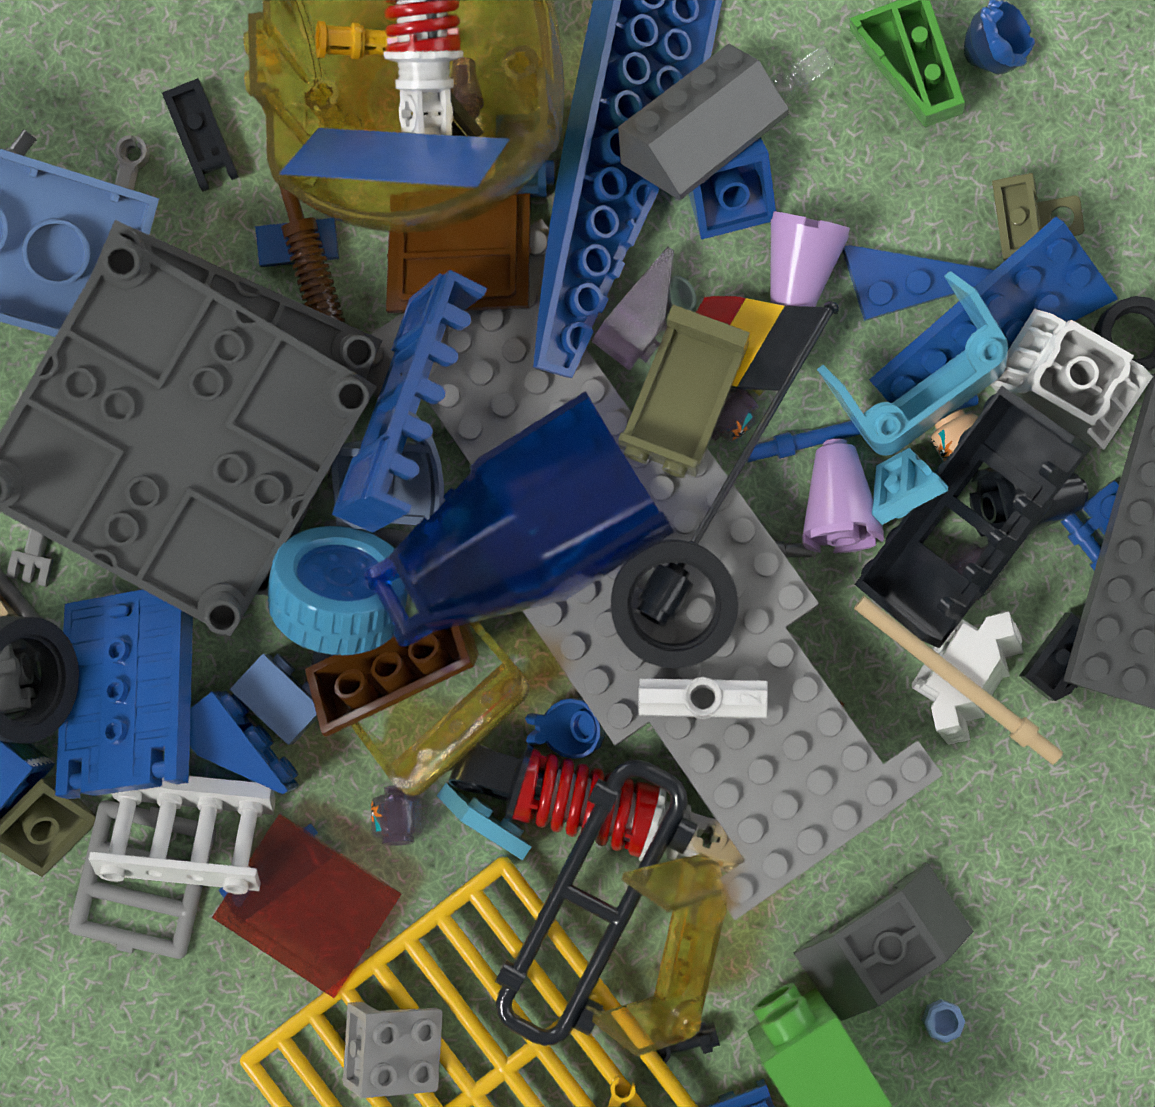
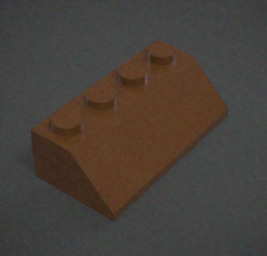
M450 599L403 621L396 634L376 649L352 655H333L305 669L321 734L325 738L474 667L479 653L469 623Z

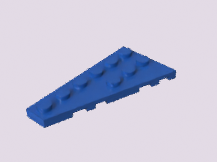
M1057 216L974 287L1007 339L1008 350L1034 309L1051 313L1068 322L1070 320L1076 321L1118 299L1069 228ZM960 301L869 379L888 402L893 403L965 350L968 339L977 331V328Z

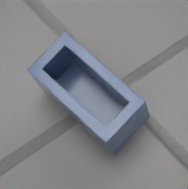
M277 653L274 658L270 654H262L229 690L286 744H294L318 719L308 681L301 685L291 675L295 668L280 654Z

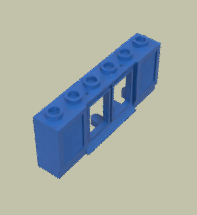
M449 270L444 275L438 274L410 297L391 349L394 352L358 455L352 458L332 515L373 533L410 512L412 505L388 495V491L394 475L404 480H410L418 475L419 467L417 463L401 456L407 437L423 442L431 437L432 428L428 423L409 415L408 412L416 414L421 399L430 404H437L444 399V388L428 380L434 362L443 367H450L458 360L457 351L441 343L446 326L458 331L469 326L471 317L464 310L483 297L487 288Z

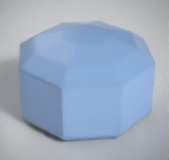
M943 999L927 1005L922 1018L928 1035L944 1043L960 1037L965 1024L959 1007Z

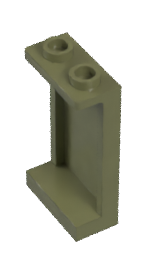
M672 305L667 317V328L626 429L624 432H621L618 438L620 449L625 450L623 455L643 464H646L648 459L663 465V471L679 478H685L686 474L696 477L748 348L750 332Z

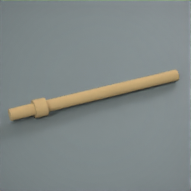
M863 596L854 607L857 612L1011 732L1010 737L1022 747L1028 745L1052 765L1060 759L1063 751L1038 733V726L1026 717L1021 719L867 597Z

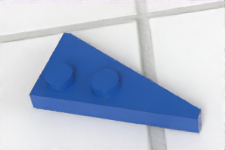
M852 245L844 246L842 250L864 321L955 295L944 277L950 271L973 288L994 271Z

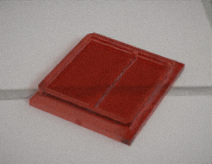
M279 814L249 859L248 868L257 869L261 883L260 890H248L245 894L228 892L212 918L332 998H335L366 949L370 948L371 941L402 893L293 821Z

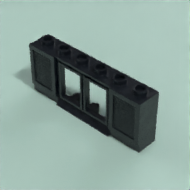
M1001 386L997 393L986 401L983 412L974 424L960 436L957 447L948 459L942 462L935 470V474L948 486V491L912 509L902 519L900 524L888 533L885 544L874 559L865 564L860 578L854 585L921 641L940 649L975 601L981 599L1055 501L1053 498L1091 448L1011 391ZM983 463H986L1027 494L1026 496L1021 495L1016 499L1013 504L1015 511L1000 530L957 498ZM948 509H951L988 538L989 545L975 564L970 563L964 568L962 574L923 544Z

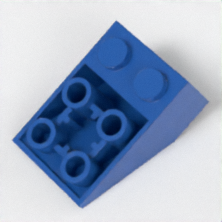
M213 691L191 707L190 747L197 756L281 794L299 787V784L294 779L299 775L295 767L285 756L281 759L276 756L270 748L274 744L273 739L260 724L256 727L252 725L246 717V714L250 711L249 708L234 693L230 695L227 691Z

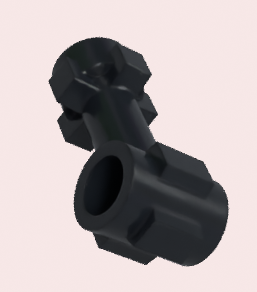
M705 1020L695 1022L696 1031L666 1038L660 1035L659 1032L649 1034L648 1041L666 1065L671 1054L701 1047L703 1054L713 1052V1047L720 1046L714 1021L705 1023Z

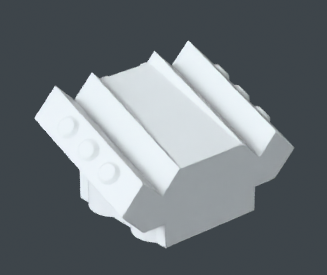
M1034 309L1008 350L1007 365L1004 373L990 386L996 392L1001 386L1005 387L1069 433L1078 435L1088 445L1104 450L1153 376L1144 366L1132 360L1134 355L1075 321L1070 320L1066 322L1051 313Z
M1009 612L986 617L980 629L962 619L940 649L937 647L933 648L935 652L991 696L1002 678L1010 676L1005 657L1024 653L1021 633ZM925 664L922 666L912 682V689L934 702L931 710L936 731L948 745L970 740L966 721L985 717L984 711Z

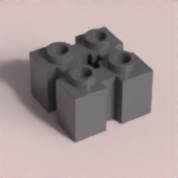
M22 639L10 643L0 653V711L8 718L25 714L34 704L41 685V677H39L37 662H40L38 655L33 647Z

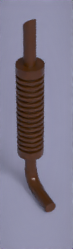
M273 164L289 223L282 225L281 230L284 240H288L285 242L286 247L290 248L288 249V254L293 255L290 257L291 263H295L292 265L293 270L297 271L294 273L295 277L300 278L297 280V284L302 286L299 288L300 293H304L301 296L302 301H307L304 303L305 306L345 323V318H340L343 315V311L338 310L341 307L340 302H335L339 298L337 294H333L336 292V288L331 287L334 281L329 279L332 277L331 271H327L330 269L329 264H324L327 262V257L322 256L325 254V250L320 248L323 246L322 241L319 240L321 238L320 233H315L318 231L316 219L314 217H304L293 176L279 174L283 169Z

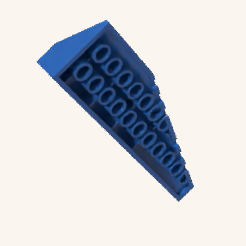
M593 0L563 144L551 214L537 322L534 368L566 378H573L593 334L592 327L599 313H603L609 300L607 294L613 281L619 278L625 265L623 260L629 247L634 246L659 192V188L621 164L618 127L711 57L722 0Z

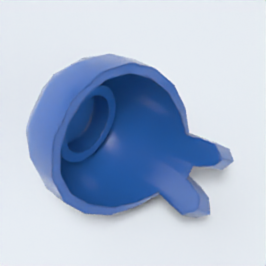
M580 697L560 700L552 705L544 715L529 713L525 717L528 724L535 725V730L527 735L526 742L528 744L540 745L546 742L551 750L560 756L571 759L584 758L601 747L606 737L605 730L583 698Z

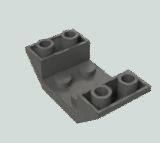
M925 863L895 883L896 891L832 934L825 930L793 952L840 1022L881 1006L948 961L974 932L928 863Z

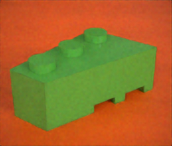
M897 0L849 18L850 32L924 127L963 114L965 101L930 0Z

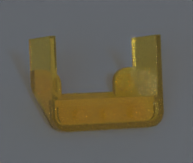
M470 612L464 619L500 659L501 665L399 758H396L391 750L362 723L357 722L351 725L391 782L408 796L419 795L434 787L529 699L532 693L533 685L531 679Z
M697 854L623 873L622 881L665 911L672 912L654 996L594 1014L592 1019L594 1024L636 1057L692 1038L700 1029L702 1012L722 925L727 914V897L721 880V867L719 863L705 854Z

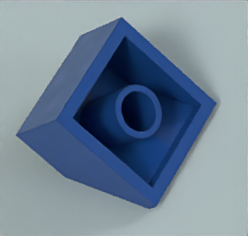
M761 137L689 193L701 240L771 222L773 213L776 212L769 153Z

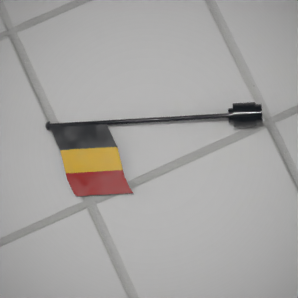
M738 296L704 297L695 313L750 332L749 345L732 388L778 392L690 542L699 544L832 314H838L839 307L835 302H826L824 307L783 306ZM670 562L666 566H656L637 598L640 603L636 611L640 615L662 627H665L669 619L674 620L693 587V584L688 580L690 573L684 569L686 564Z

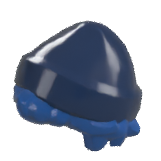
M989 0L988 6L983 7L973 16L964 42V55L968 63L998 75L1006 74L1018 66L1026 65L1027 56L1035 45V39L1030 37L1031 28L1020 10L1007 1Z

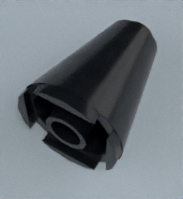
M991 467L980 469L972 477L971 482L978 481L977 491L970 493V508L1000 530L1015 511L1013 504L1016 499L1021 495L1026 496L1027 494ZM1072 473L1053 498L1055 500L1029 535L1083 509L1089 492L1086 482L1078 474ZM977 530L981 537L985 536Z

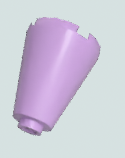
M774 212L771 219L770 303L783 306L815 307L849 238L850 228L826 221L808 219L803 216Z
M845 439L827 440L815 453L802 535L803 546L805 549L820 553L821 545L835 546L833 553L856 552L876 546L875 538L881 542L884 540V530L882 525L872 515L873 497L856 447L847 444Z

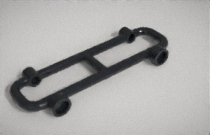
M642 760L625 761L613 770L607 782L601 779L597 780L587 800L595 805L514 963L505 960L495 980V983L502 986L496 1000L497 1016L501 1023L511 1032L542 1046L556 1045L564 1041L573 1028L588 1036L591 1034L604 1005L589 998L667 847L683 855L697 829L698 824L683 817L688 801L687 792L681 781L669 772ZM638 776L665 789L671 797V803L618 907H615L574 886L573 883L609 812L614 806L624 783L630 777ZM564 900L609 922L558 1023L551 1029H543L515 1014L512 1009V1003Z

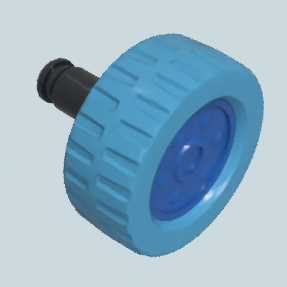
M324 526L308 529L289 538L287 542L281 545L274 556L268 587L269 613L275 625L285 636L295 643L313 650L311 666L333 655H352L368 652L389 641L400 628L408 599L409 571L398 551L389 543L373 534L342 526Z

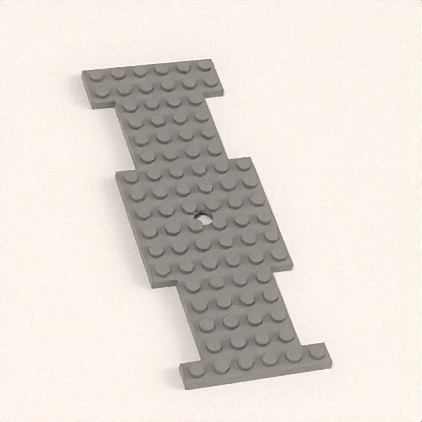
M540 219L531 225L530 233L532 252L530 254L529 308L465 311L471 317L469 326L461 331L446 326L441 343L454 348L458 353V360L450 367H443L435 362L433 363L428 380L442 386L445 390V397L437 404L429 403V405L510 520L507 524L477 543L478 547L614 745L617 746L650 723L744 858V862L711 884L734 920H736L943 774L918 740L884 764L879 759L786 629L819 606V602L734 485H732L699 542V545L711 551L721 560L732 576L736 586L738 614L734 629L727 642L709 659L685 668H664L652 665L633 654L622 642L614 627L611 615L612 587L620 568L633 553L653 542L667 539L691 541L728 476L708 449L696 477L686 474L685 478H679L662 470V464L648 459L647 463L643 464L624 456L625 450L620 449L618 438L621 432L625 431L632 412L587 349H585L573 378H566L533 367L540 295L549 228ZM404 313L371 334L383 340L366 377L367 381L377 386L373 393L377 399L394 355L391 349ZM686 564L684 569L690 573L688 580L693 584V587L674 620L669 619L665 627L651 622L636 611L640 603L637 598L643 588L636 586L634 590L632 610L635 620L647 635L660 642L677 644L692 640L706 629L713 617L715 610L713 587L701 571ZM704 677L711 680L767 681V718L711 717L699 719L695 717L639 716L640 679L694 680ZM698 688L693 692L691 702L698 709H708L714 704L715 695L708 688Z

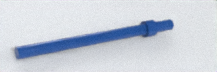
M977 395L956 410L978 405ZM851 420L791 435L790 432L775 435L771 441L756 444L747 463L773 456H778L779 459L793 456L797 450L821 445L830 439H845L860 435V432Z

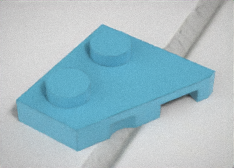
M908 448L876 465L872 515L881 525L894 518H902L912 509L947 492L948 486L922 459Z
M447 783L438 793L437 797L461 822L519 859L523 860L531 849V846L521 837L524 830L512 820L505 819V817L502 821H499L491 815L494 810L476 797L470 800Z

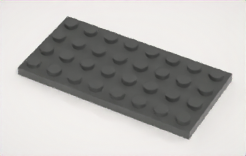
M1154 373L1151 374L1153 377L1146 388L1063 682L1155 710Z

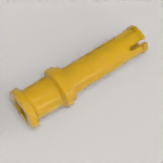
M317 21L315 35L317 58H325L326 54L350 55L352 60H359V58H363L364 54L384 55L387 47V38L398 37H388L385 30L364 29L363 25L354 22L351 26L326 25L325 21Z

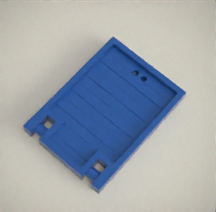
M143 589L66 603L64 607L63 632L75 650L79 668V684L71 712L58 729L55 796L75 799L80 798V790L81 793L97 796L162 787L163 778L165 782L176 785L189 783L193 616Z

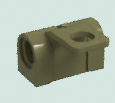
M1033 173L992 181L1004 261L1046 226L1051 220L1053 211L1057 208L1066 207L1073 212L1074 221L1068 228L1074 236L1084 233L1082 207L1078 196L1037 202L1038 197Z

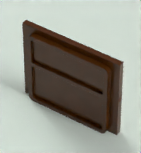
M513 191L408 195L401 199L390 200L386 312L388 314L404 313L410 297L438 274L444 275L449 270L487 288L485 295L464 311L529 308L530 254L532 252L530 247V193L515 194Z

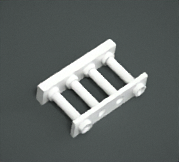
M189 776V783L176 785L168 783L163 778L162 787L111 793L113 798L117 799L120 804L108 853L90 852L89 857L96 875H99L100 878L113 882L123 881L124 878L223 887V890L233 894H245L248 890H260L261 883L257 869L248 868L257 817H260L262 814H274L276 801L274 790L256 782ZM141 802L157 803L160 806L149 858L125 855L135 808ZM181 806L197 807L201 810L190 862L166 859L176 809H180ZM222 810L238 811L241 814L231 866L207 864L216 815Z

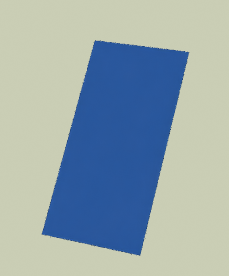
M318 128L279 174L478 187L510 139Z

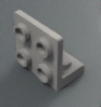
M364 1002L348 1003L343 1085L360 1098L437 1091L442 1010L438 1008L378 1011Z

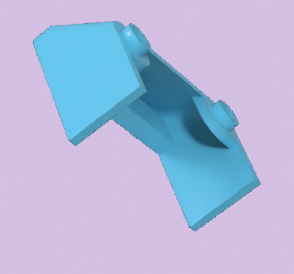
M951 271L944 275L977 328V331L968 339L965 350L893 403H878L865 413H862L846 387L824 365L817 369L864 440L877 454L888 456L897 453L933 427L938 421L951 414L999 379L1006 369L1007 339L977 290Z

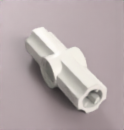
M704 677L694 680L640 679L639 716L695 717L699 719L711 717L767 718V681L711 680ZM698 688H708L715 695L714 704L704 710L693 706L691 696Z

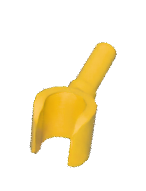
M620 1076L613 1078L610 1084L612 1097L608 1107H621L622 1103L630 1101L635 1094L634 1083H632L628 1094L621 1096L615 1092V1086L619 1082Z

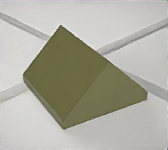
M56 776L41 778L0 819V852L41 877L94 826L96 815L79 798L65 799L55 796Z

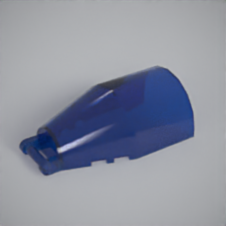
M584 391L480 456L469 467L472 472L455 490L451 487L443 496L445 501L429 519L424 517L387 558L368 569L363 577L369 589L376 591L395 627L393 634L400 646H408L433 631L567 600L674 533V530L663 511L660 512L602 420L589 395ZM398 578L403 582L418 610V613L410 618L390 584Z

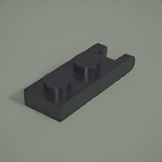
M199 78L162 92L201 191L205 192L210 189L205 174L225 166L231 180L239 178Z

